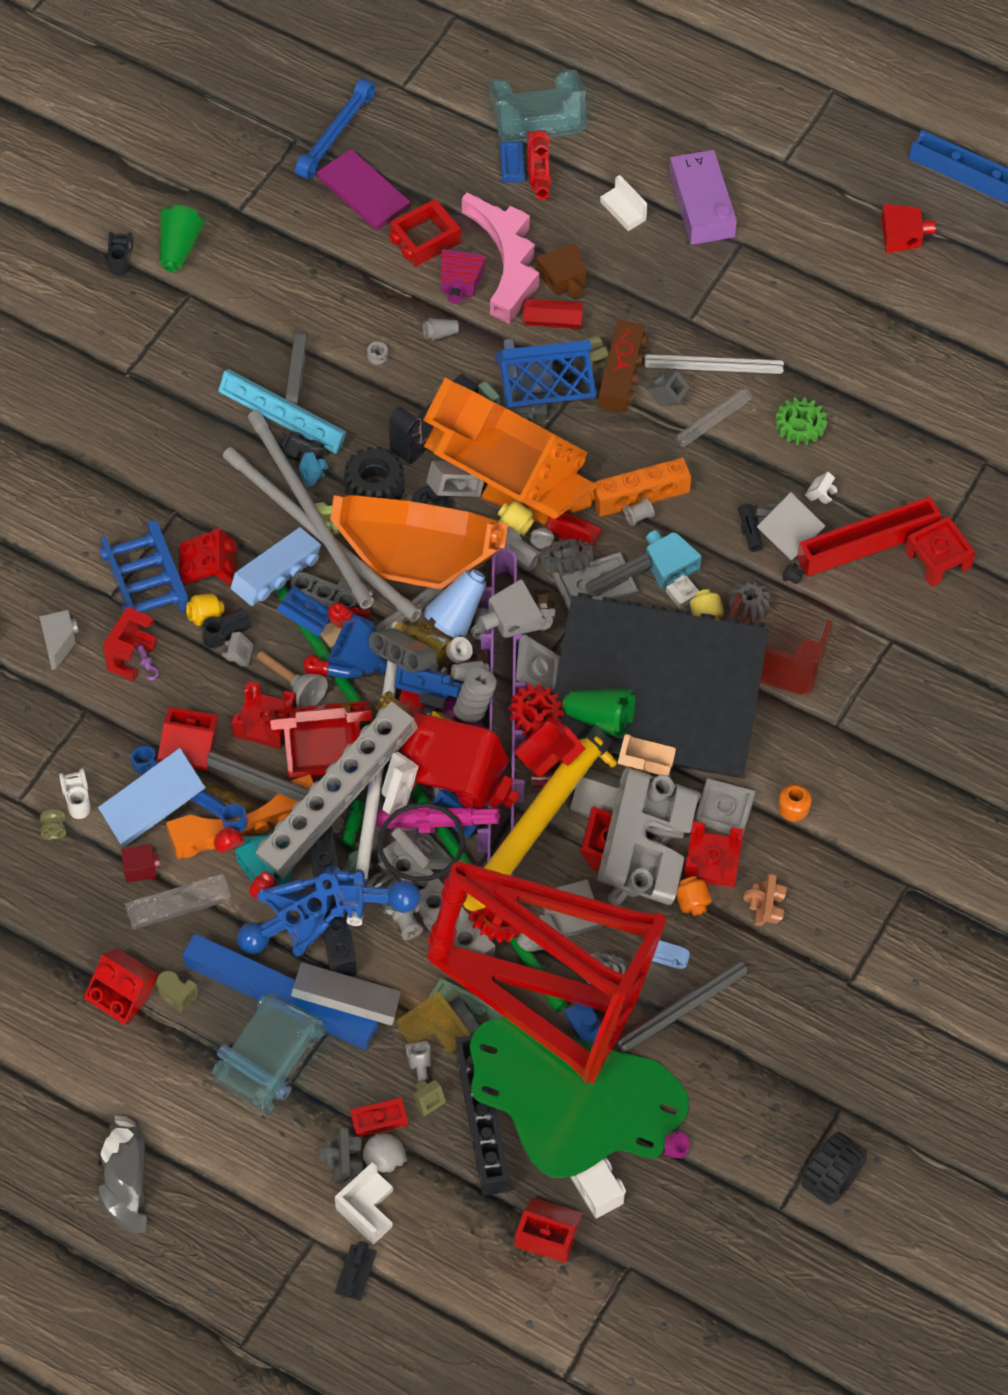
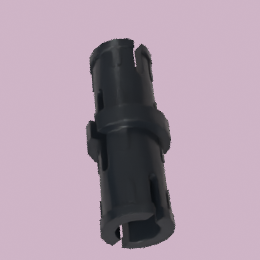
M749 503L742 504L737 509L742 522L741 531L746 536L749 551H760L764 545L757 528L759 522L755 519L753 506Z

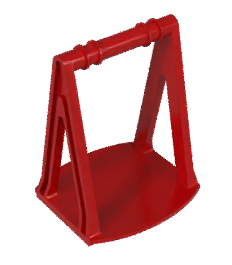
M465 862L454 863L451 866L449 875L445 878L437 919L432 925L431 933L428 937L429 947L426 954L428 961L569 1064L583 1078V1082L594 1084L636 1006L668 918H665L664 914L660 912L657 914L637 912ZM467 893L594 986L453 946L457 934L456 924L462 904L466 902ZM518 901L643 936L644 940L627 971L624 974H620L588 954L518 903ZM493 980L606 1013L591 1052H588L493 982Z

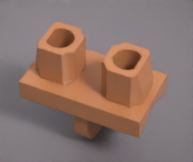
M769 874L766 881L760 882L759 885L753 884L751 890L744 892L743 899L750 903L751 910H756L754 925L762 926L766 922L778 924L783 919V908L774 906L773 901H783L787 887L776 883L777 876Z

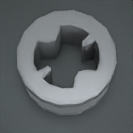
M373 342L368 346L367 359L371 364L382 365L387 361L388 347L383 342ZM379 351L381 355L377 356L374 352Z

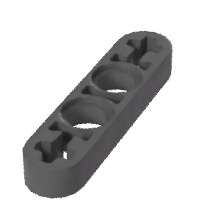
M295 331L286 400L299 406L308 332Z

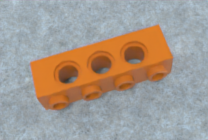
M675 459L593 482L599 486L593 490L595 499L592 501L599 517L623 511L624 506H633L641 502V499L645 497L653 503L690 493L691 475L684 459Z

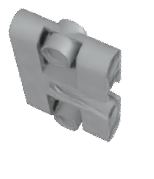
M627 766L620 779L598 872V881L622 889L631 897L640 895L666 905H671L677 893L685 857L661 843L648 839L645 831L671 838H683L684 833H690L698 800V791L674 784L671 778L666 775L654 777L646 772ZM656 785L662 789V794L657 791ZM634 878L640 881L641 887L635 884Z

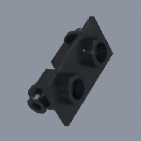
M290 431V434L281 432L286 437L284 441L281 440L279 442V446L284 454L297 459L300 451H303L300 460H302L305 453L313 452L316 460L324 459L322 457L323 454L328 456L330 454L324 449L325 445L312 439L311 442L303 440L304 436L297 432Z
M359 1241L356 1245L351 1244L335 1294L361 1301L377 1254L376 1250L368 1248L369 1244L367 1242Z

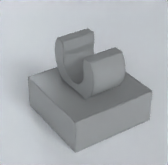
M241 632L232 633L231 640L225 642L228 652L223 653L222 656L229 662L235 661L240 667L248 666L254 644Z

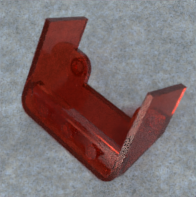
M737 592L729 618L739 619L741 624L748 625L745 620L738 618L743 605L742 593ZM827 619L820 643L813 640H805L798 645L795 655L766 647L760 684L800 696L811 693L833 630L832 621Z

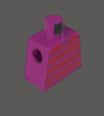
M442 249L441 292L449 294L448 300L451 303L458 304L462 301V296L473 297L485 273V255Z

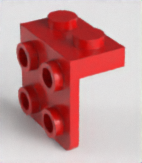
M218 528L182 542L180 545L179 577L182 584L187 585L213 574L227 585L232 584L235 572L237 571L236 541Z

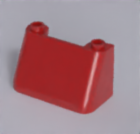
M413 713L411 717L414 718L418 729L399 749V753L419 766L411 791L414 790L416 783L450 790L456 793L459 802L463 806L483 809L509 762L497 735L485 728Z

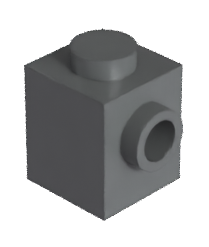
M677 370L656 373L646 390L660 406L679 403L690 386Z

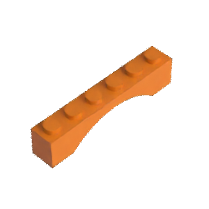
M311 775L290 781L307 789H310L313 785ZM278 793L270 802L258 810L246 814L248 825L241 831L242 836H249L255 833L262 834L270 828L276 827L280 820L288 817L292 812L293 806L298 801ZM187 815L166 822L168 837L177 860L191 858L205 850H215V835L224 829L221 819L201 818L194 815ZM235 817V818H232V819H227V821H229V822H235V821L239 820L240 818H239V817Z

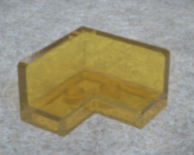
M439 991L396 1021L398 1030L409 1044L423 1042L434 1034L449 1055L455 1051L456 1037L470 1035Z

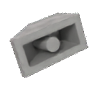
M432 461L426 481L437 496L480 497L484 481L448 461Z
M68 610L39 616L52 670L58 668L76 643L74 633H78L76 619H70Z

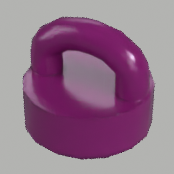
M681 1131L670 1132L665 1138V1148L662 1154L671 1158L685 1157L689 1150L687 1135Z

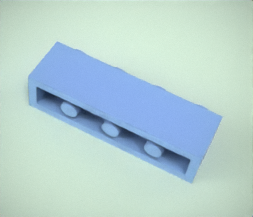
M299 527L235 572L230 589L251 606L259 601L262 602L275 589L280 590L295 574L301 573L307 566L312 567L319 559L318 553L321 544Z

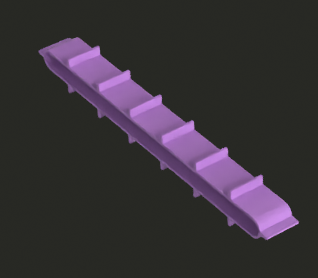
M506 541L505 548L492 558V587H485L482 594V607L488 610L489 599L494 596L495 577L500 573H508L513 577L514 583L517 581V558L514 552L507 549ZM494 627L491 628V634H481V650L489 649L491 657L490 672L492 674ZM521 634L513 636V696L517 695L521 687L525 689V682H515L519 639L525 636ZM493 695L488 704L490 706V731H492ZM512 720V780L514 781L511 789L520 794L516 803H524V780L514 779V756L516 755L514 750L525 741V735L522 734L521 730H515V720ZM514 803L511 807V830L514 828ZM488 824V829H478V852L488 853L487 863L490 860L491 824Z

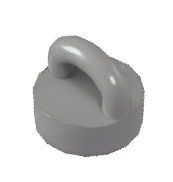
M538 528L531 532V547L541 552L545 551L544 547L552 546L554 534L549 529Z

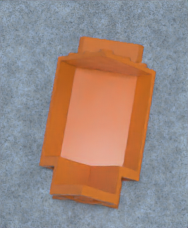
M447 378L444 379L423 421L434 426L424 447L434 452L435 455L554 519L599 486L577 474L578 470L585 463L587 451Z

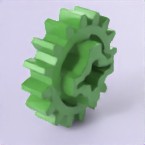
M795 397L793 403L786 400L784 407L779 406L775 418L776 430H780V437L787 436L788 443L793 439L796 445H799L800 441L808 445L810 439L813 442H817L818 436H823L827 425V414L822 413V406L815 407V400L807 403V399L804 397L802 402H799Z

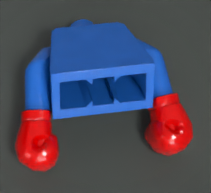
M336 602L331 604L328 608V618L335 627L342 629L327 662L314 655L304 659L303 667L305 673L321 674L323 677L333 676L342 679L361 678L363 675L372 674L373 671L379 674L384 673L387 661L375 654L369 645L370 635L373 632H377L374 623L358 616L356 612L343 603Z

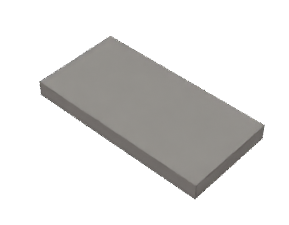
M301 962L291 996L392 1025L401 991Z

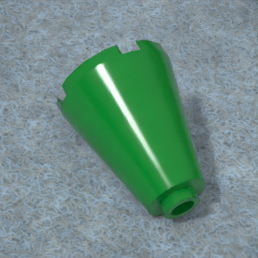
M173 205L172 209H166L167 206H164L160 210L159 263L168 272H176V270L182 269L205 225V218L202 217L201 219L198 217L196 210L181 205Z
M628 688L571 691L569 695L564 697L563 709L566 710L568 716L590 726L596 724L603 732L622 739L629 732V730L625 729L627 722L632 723L634 718L635 696L630 695L634 691Z

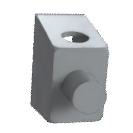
M523 580L517 581L489 599V613L479 617L481 626L485 631L497 626L502 637L505 638L542 629V614Z

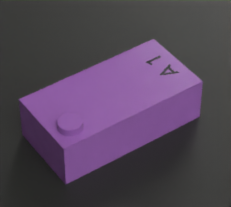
M710 150L670 157L669 177L690 245L734 238L737 220L715 151Z

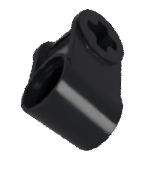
M109 232L107 251L109 269L114 275H124L130 269L131 253L133 252V232L128 234Z

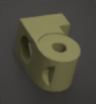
M597 334L579 339V341H591L592 349L589 350L592 372L605 369L609 354L606 347L602 345L600 336ZM602 360L599 364H592L593 361Z
M172 971L162 972L157 977L156 984L159 996L181 1013L199 995L197 984L190 979L185 984L179 981L178 975Z

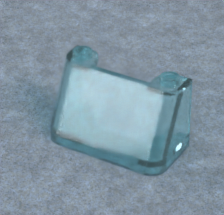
M577 70L559 73L555 78V89L512 94L510 84L504 79L488 80L499 137L506 142L527 140V131L545 130L548 132L549 137L577 134L582 132L587 125L585 89Z
M274 993L262 996L257 1004L258 1010L225 1059L223 1061L219 1060L212 1070V1074H214L213 1081L267 1117L275 1106L271 1103L274 1099L273 1094L279 1095V1088L307 1047L311 1048L313 1045L311 1038L314 1039L316 1037L320 1040L326 1031L322 1020Z

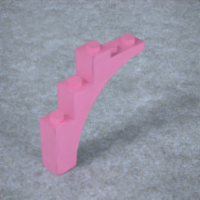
M466 193L462 198V213L476 221L488 232L497 245L503 261L504 269L500 284L490 299V315L510 324L524 307L525 299H530L539 287V272L528 266L534 259L535 244L529 239L523 238L529 231L530 215L512 206L505 212L498 206H493L483 201L478 196Z

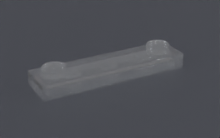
M220 874L125 903V908L132 929L135 930L232 899L224 874Z

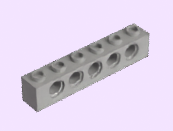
M397 840L383 849L388 862L397 870L400 868L409 869L401 873L411 876H430L434 874L431 869H423ZM378 853L377 867L379 871L382 872L387 870L391 872L388 868L385 867ZM395 875L398 881L407 880ZM438 878L431 881L413 882L416 886L424 887L419 890L421 898L419 905L414 909V913L419 912L429 931L436 922L442 901L441 891L444 885ZM437 904L439 905V907L430 908L429 905ZM461 907L456 924L457 934L453 946L495 958V945L489 940L487 935H480L481 930L479 928L473 929L474 922L468 920L470 915ZM461 941L471 942L469 945L460 944Z

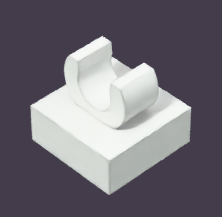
M826 472L815 478L805 496L811 502L818 498L824 504L831 502L832 499L827 495V492L831 495L837 493V488L832 485L835 477Z
M687 576L679 577L674 580V583L666 587V593L679 609L690 604V601L696 597V593L699 591Z

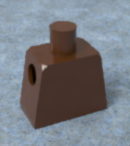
M576 243L536 257V271L539 272V277L555 295L568 292L573 299L583 295L582 287L586 284V269Z

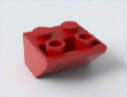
M169 706L163 725L157 762H161L180 748L194 769L207 771L206 759L209 753L212 752L216 740L218 715Z
M116 948L102 954L84 999L126 1025L149 998L159 974L124 951Z
M532 1197L522 1214L516 1231L515 1247L567 1263L583 1213Z

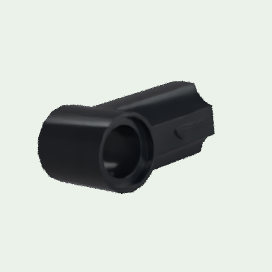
M239 608L219 618L208 617L202 625L203 643L209 648H218L224 643L225 639L232 636V633L243 632L251 628L248 614L244 609Z

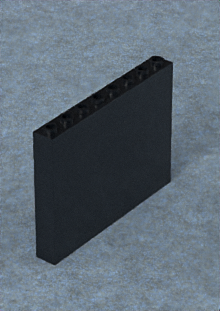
M578 593V596L572 595L554 694H558V697L555 699L556 702L563 703L565 695H569L571 691L633 689L634 692L630 695L635 696V712L632 723L627 722L625 728L629 730L628 735L675 748L676 752L672 767L744 779L769 628H765V624L759 622H750V625L741 624L740 620L735 618H725V621L715 619L716 616L702 613L700 617L693 616L690 611L677 609L676 613L666 611L665 607L658 605L645 608L641 607V603L627 601V604L617 603V599L603 597L602 600L592 599L593 596L586 593ZM563 705L559 709L564 712L560 719L562 724L567 726L576 737L583 729L590 727V725L568 716L566 710L563 709ZM604 732L613 741L607 751L613 757H619L624 738H617Z

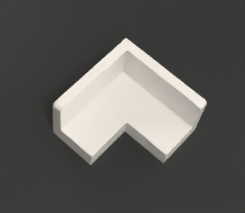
M372 1162L335 1196V1207L373 1245L393 1227L392 1222L376 1208L393 1192V1187L378 1174L377 1165Z

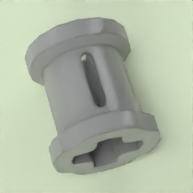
M646 497L633 506L627 505L623 507L625 518L631 526H635L642 519L647 517L651 519L655 516L653 506Z
M414 910L407 913L395 911L392 914L393 921L398 923L402 931L401 936L403 940L414 939L423 932L422 925L417 923L413 915Z

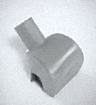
M423 1041L406 1044L405 1051L410 1069L417 1070L418 1081L422 1079L424 1081L429 1080L427 1067L431 1066L430 1042Z

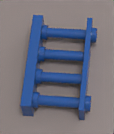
M157 520L147 523L148 533H145V536L112 547L109 546L106 536L101 537L102 547L99 548V552L103 562L107 561L124 602L122 606L123 612L127 606L139 612H144L169 603L177 604L180 612L186 611L188 596ZM147 545L149 547L153 546L155 549L151 556L117 566L114 558L116 555ZM155 564L157 566L161 565L163 569L160 575L128 585L124 584L121 576ZM163 583L164 585L169 584L171 590L168 591V594L132 604L129 594Z

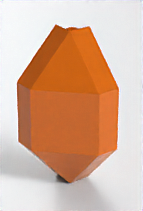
M348 494L334 495L330 518L365 564L382 579L436 589L447 588L466 570L472 571V569L477 568L505 548L508 528L506 523L470 511L409 500Z

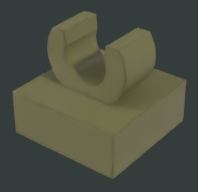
M422 1079L414 1084V1087L418 1090L413 1093L418 1110L424 1117L446 1103L441 1085L436 1080L427 1084Z

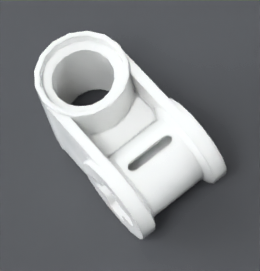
M84 768L80 769L79 772L64 775L59 773L69 814L76 819L86 817L91 811Z

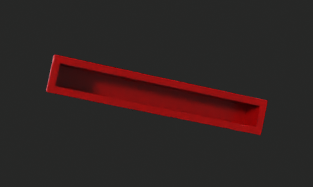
M929 496L799 542L797 559L806 576L809 577L907 542L908 535L939 521L941 513L932 497Z

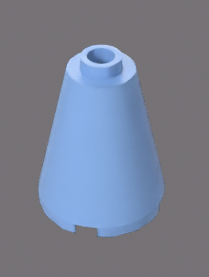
M476 569L463 572L426 606L423 612L428 620L432 617L436 621L434 626L453 638L460 635L465 638L486 586L485 576Z

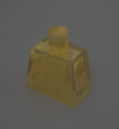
M398 621L394 627L431 647L437 657L436 663L446 658V646L454 639L441 630L420 621H416L409 626Z

